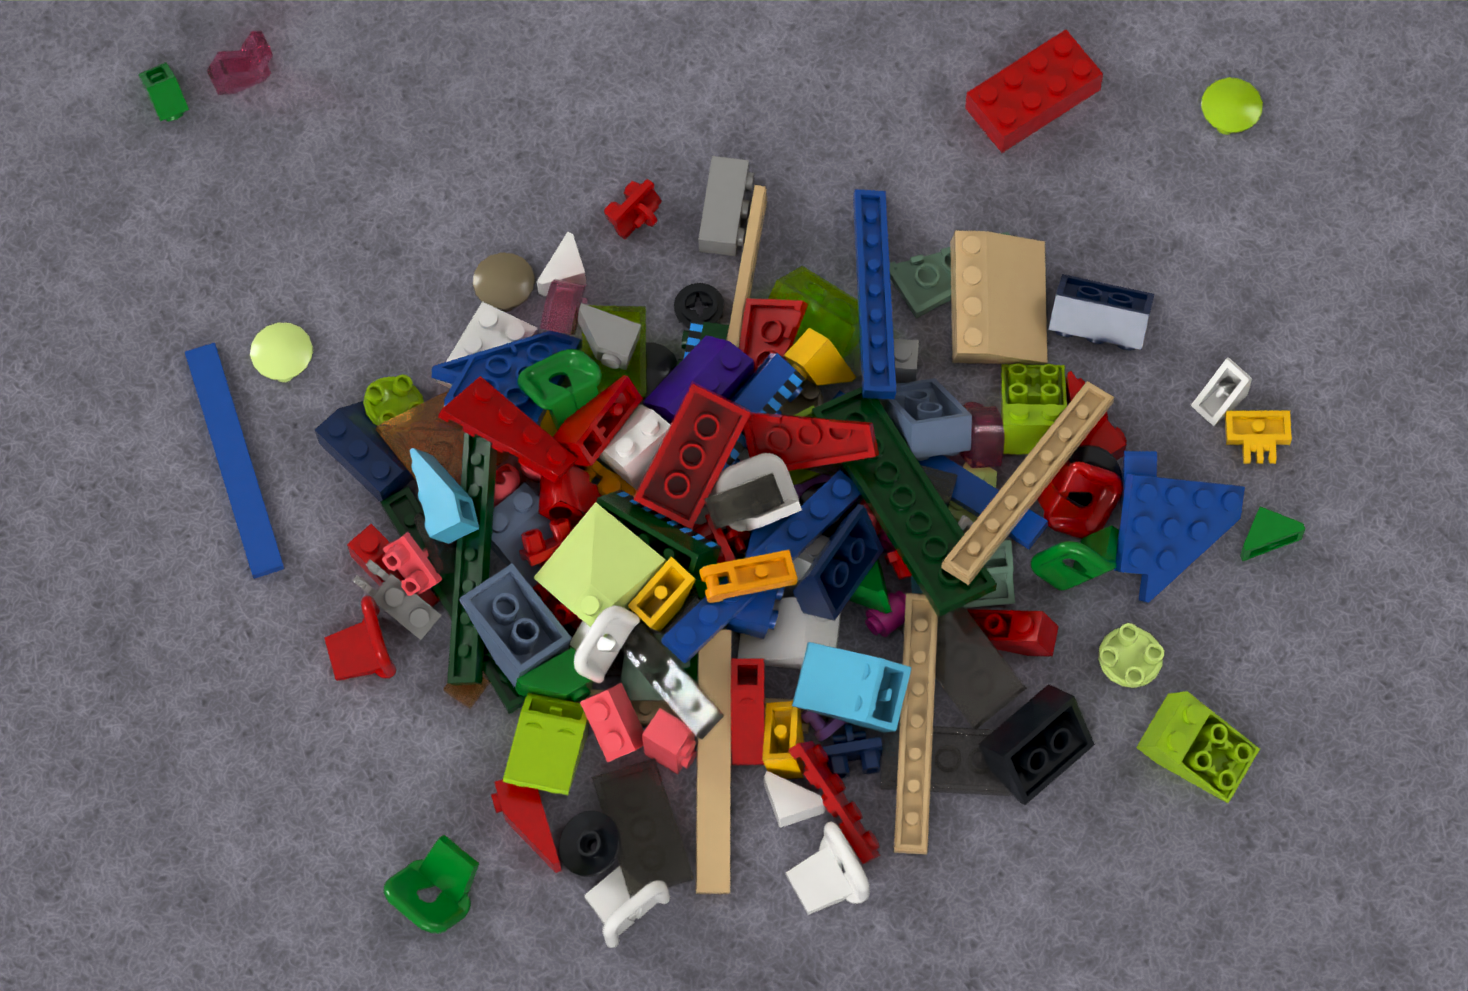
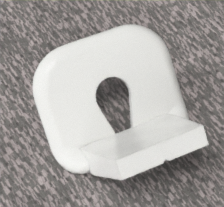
M761 453L725 468L720 473L715 484L716 495L726 522L736 531L743 532L757 529L802 510L786 464L780 457L771 453ZM754 481L761 482L766 489L767 508L760 511L748 494V487Z
M611 606L598 615L591 627L582 621L570 642V645L577 650L574 657L576 671L585 678L596 683H602L606 672L618 655L619 649L622 648L635 625L639 624L640 617L621 606Z
M834 822L825 824L824 837L820 843L819 852L786 872L787 878L808 915L845 899L851 903H862L868 899L870 894L866 874L844 834ZM842 864H843V866H844L845 873H843L842 870H841V869H842Z
M618 866L584 895L587 902L604 923L603 936L606 945L611 948L618 945V936L635 923L634 920L636 918H641L657 903L666 904L670 900L666 883L658 880L643 887L621 866Z

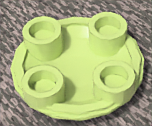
M275 323L266 326L256 335L251 344L250 357L254 367L261 375L272 380L288 382L307 368L312 359L313 346L309 335L301 327L291 323Z
M1126 623L1104 637L1099 647L1098 660L1102 671L1111 681L1122 687L1137 688L1149 684L1157 677L1162 668L1164 649L1150 633L1136 627L1134 624Z

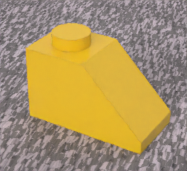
M808 328L784 354L796 371L817 386L852 382L856 378L829 338L811 328Z
M670 557L627 606L650 628L660 632L682 608L696 579L673 557Z
M793 701L766 703L763 762L767 771L784 779L804 778V762L799 756L794 760L788 749L796 744L804 742L800 708L792 706Z

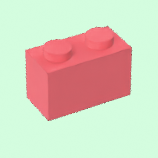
M622 682L580 702L607 763L643 746L642 734L644 730Z
M659 708L642 734L644 754L679 774L683 767L688 769L697 755V751L694 750L696 745L694 728Z

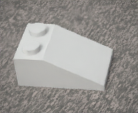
M639 404L598 458L637 490L670 424L654 410Z
M796 597L782 598L781 601L775 599L773 609L778 610L779 613L774 630L768 628L764 639L741 633L738 658H764L765 666L801 669L808 642L837 648L841 613L834 621L803 613Z

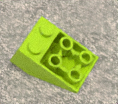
M1001 364L1002 454H1029L1067 407L1064 365Z
M1188 691L1169 693L1136 747L1158 765L1226 803L1230 802L1260 748Z
M527 693L520 712L503 782L515 784L519 787L544 790L553 794H569L587 741L590 724L580 703Z

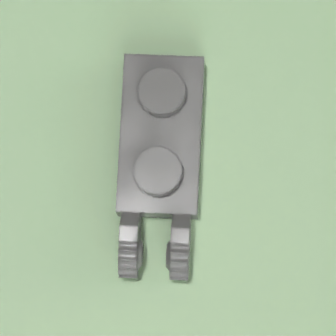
M370 559L366 566L373 574L378 575L384 580L381 586L375 590L369 585L368 581L358 575L352 581L373 597L377 605L422 640L442 615L417 594L408 596L401 587L402 582L393 574L389 575Z

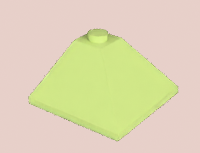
M595 502L533 578L591 627L598 615L608 607L621 606L628 610L629 607L627 605L662 568L667 560Z

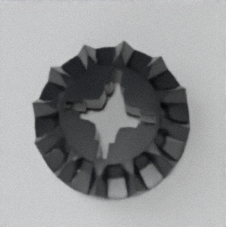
M704 283L690 284L684 287L675 298L674 312L679 323L687 326L689 330L691 320L717 323L723 317V298L720 292L711 285ZM696 297H699L703 306H708V308L703 309L701 317H699L696 310L690 309L695 307Z

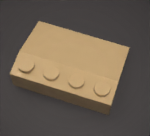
M955 231L950 242L952 363L1047 364L1045 242L988 231Z

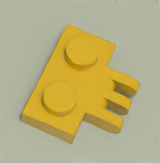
M1290 410L1226 411V445H1242L1243 464H1250L1251 452H1255L1256 464H1263V452H1268L1269 464H1276V445H1290L1292 441Z

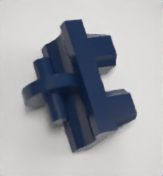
M851 723L844 724L845 734L833 735L834 745L822 747L829 758V761L826 762L832 774L836 772L841 779L850 776L848 761L860 760L863 774L868 775L880 772V756H882L883 748L881 737L866 739L865 730L853 732Z

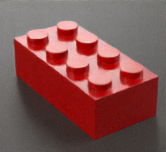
M1065 29L968 91L965 109L1000 152L1003 153L1100 91L1103 72Z
M692 381L634 494L633 500L692 529L751 411Z

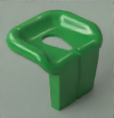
M566 349L525 368L519 374L517 384L536 405L544 410H549L555 427L558 430L568 417L599 394L597 386L601 382L602 373L599 365L585 352L579 349ZM557 375H566L572 386L565 389L551 383L550 380Z
M1111 525L1082 538L1081 543L1073 541L1058 543L1035 554L1030 562L1031 569L1038 577L1059 591L1073 588L1112 571L1117 567L1116 554L1119 530ZM1074 559L1073 567L1067 566L1063 560Z
M446 835L438 838L425 859L411 862L385 882L383 888L384 895L393 907L420 929L436 934L445 932L464 919L470 910L471 901L468 893L479 863L464 850H461ZM437 886L442 890L436 900L431 903L424 902L417 895L418 891Z

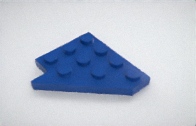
M550 330L432 367V378L452 384L444 399V406H446L481 376L536 424L540 425L547 410L536 405L519 388L517 384L518 376L525 368L559 351L566 349L580 350L581 339ZM557 375L550 382L561 386L566 375Z
M1127 474L1117 544V567L1114 571L1142 574L1139 601L1150 602L1241 519L1245 487Z

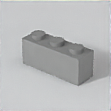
M712 156L698 238L699 252L736 256L738 246H744L746 228H741L742 218L748 219L750 200H745L746 191H752L754 184V172H749V160Z

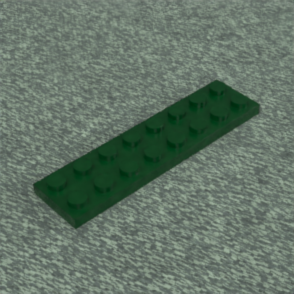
M862 387L812 409L811 416L813 418L873 423L879 455L841 463L938 617L996 591L997 584L985 565L969 585L941 568L943 560L963 537L964 532L878 399L863 398Z

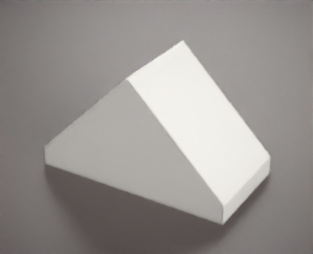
M570 232L566 233L537 280L538 293L542 296L587 285L585 271L574 235Z
M1226 358L1191 406L1209 423L1215 426L1225 417L1226 411L1233 410L1248 395L1252 378L1230 358Z
M769 771L766 772L764 786L779 828L825 812L826 807L822 803V796Z

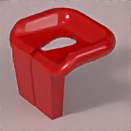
M1067 461L1037 500L1044 510V519L1048 521V526L1052 530L1076 538H1084L1104 528L1122 495L1123 483L1119 475L1112 471L1084 462L1071 463ZM1070 492H1090L1093 495L1092 502L1086 507H1078L1066 498Z
M369 595L361 599V608L364 616L362 623L324 638L336 681L374 673L381 678L388 679L396 674V666L388 654L377 617L380 613V608L373 597Z

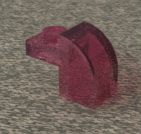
M251 31L240 50L218 52L206 70L217 94H235L264 82L271 75L267 64L272 58L273 53L262 31Z
M554 279L547 293L540 329L576 335L579 307L581 303L587 304L588 298L583 297L585 285Z
M977 402L965 403L962 406L972 414L971 450L960 452V455L971 468L1001 466L1004 451V429L996 406L984 407Z

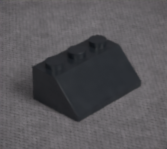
M1048 684L978 745L989 769L1021 804L1026 805L1095 744L1075 697Z

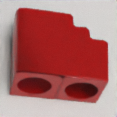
M574 465L555 483L541 476L538 514L551 521L565 517L574 529L597 501V498L602 495L599 493L598 486L590 482L588 472Z

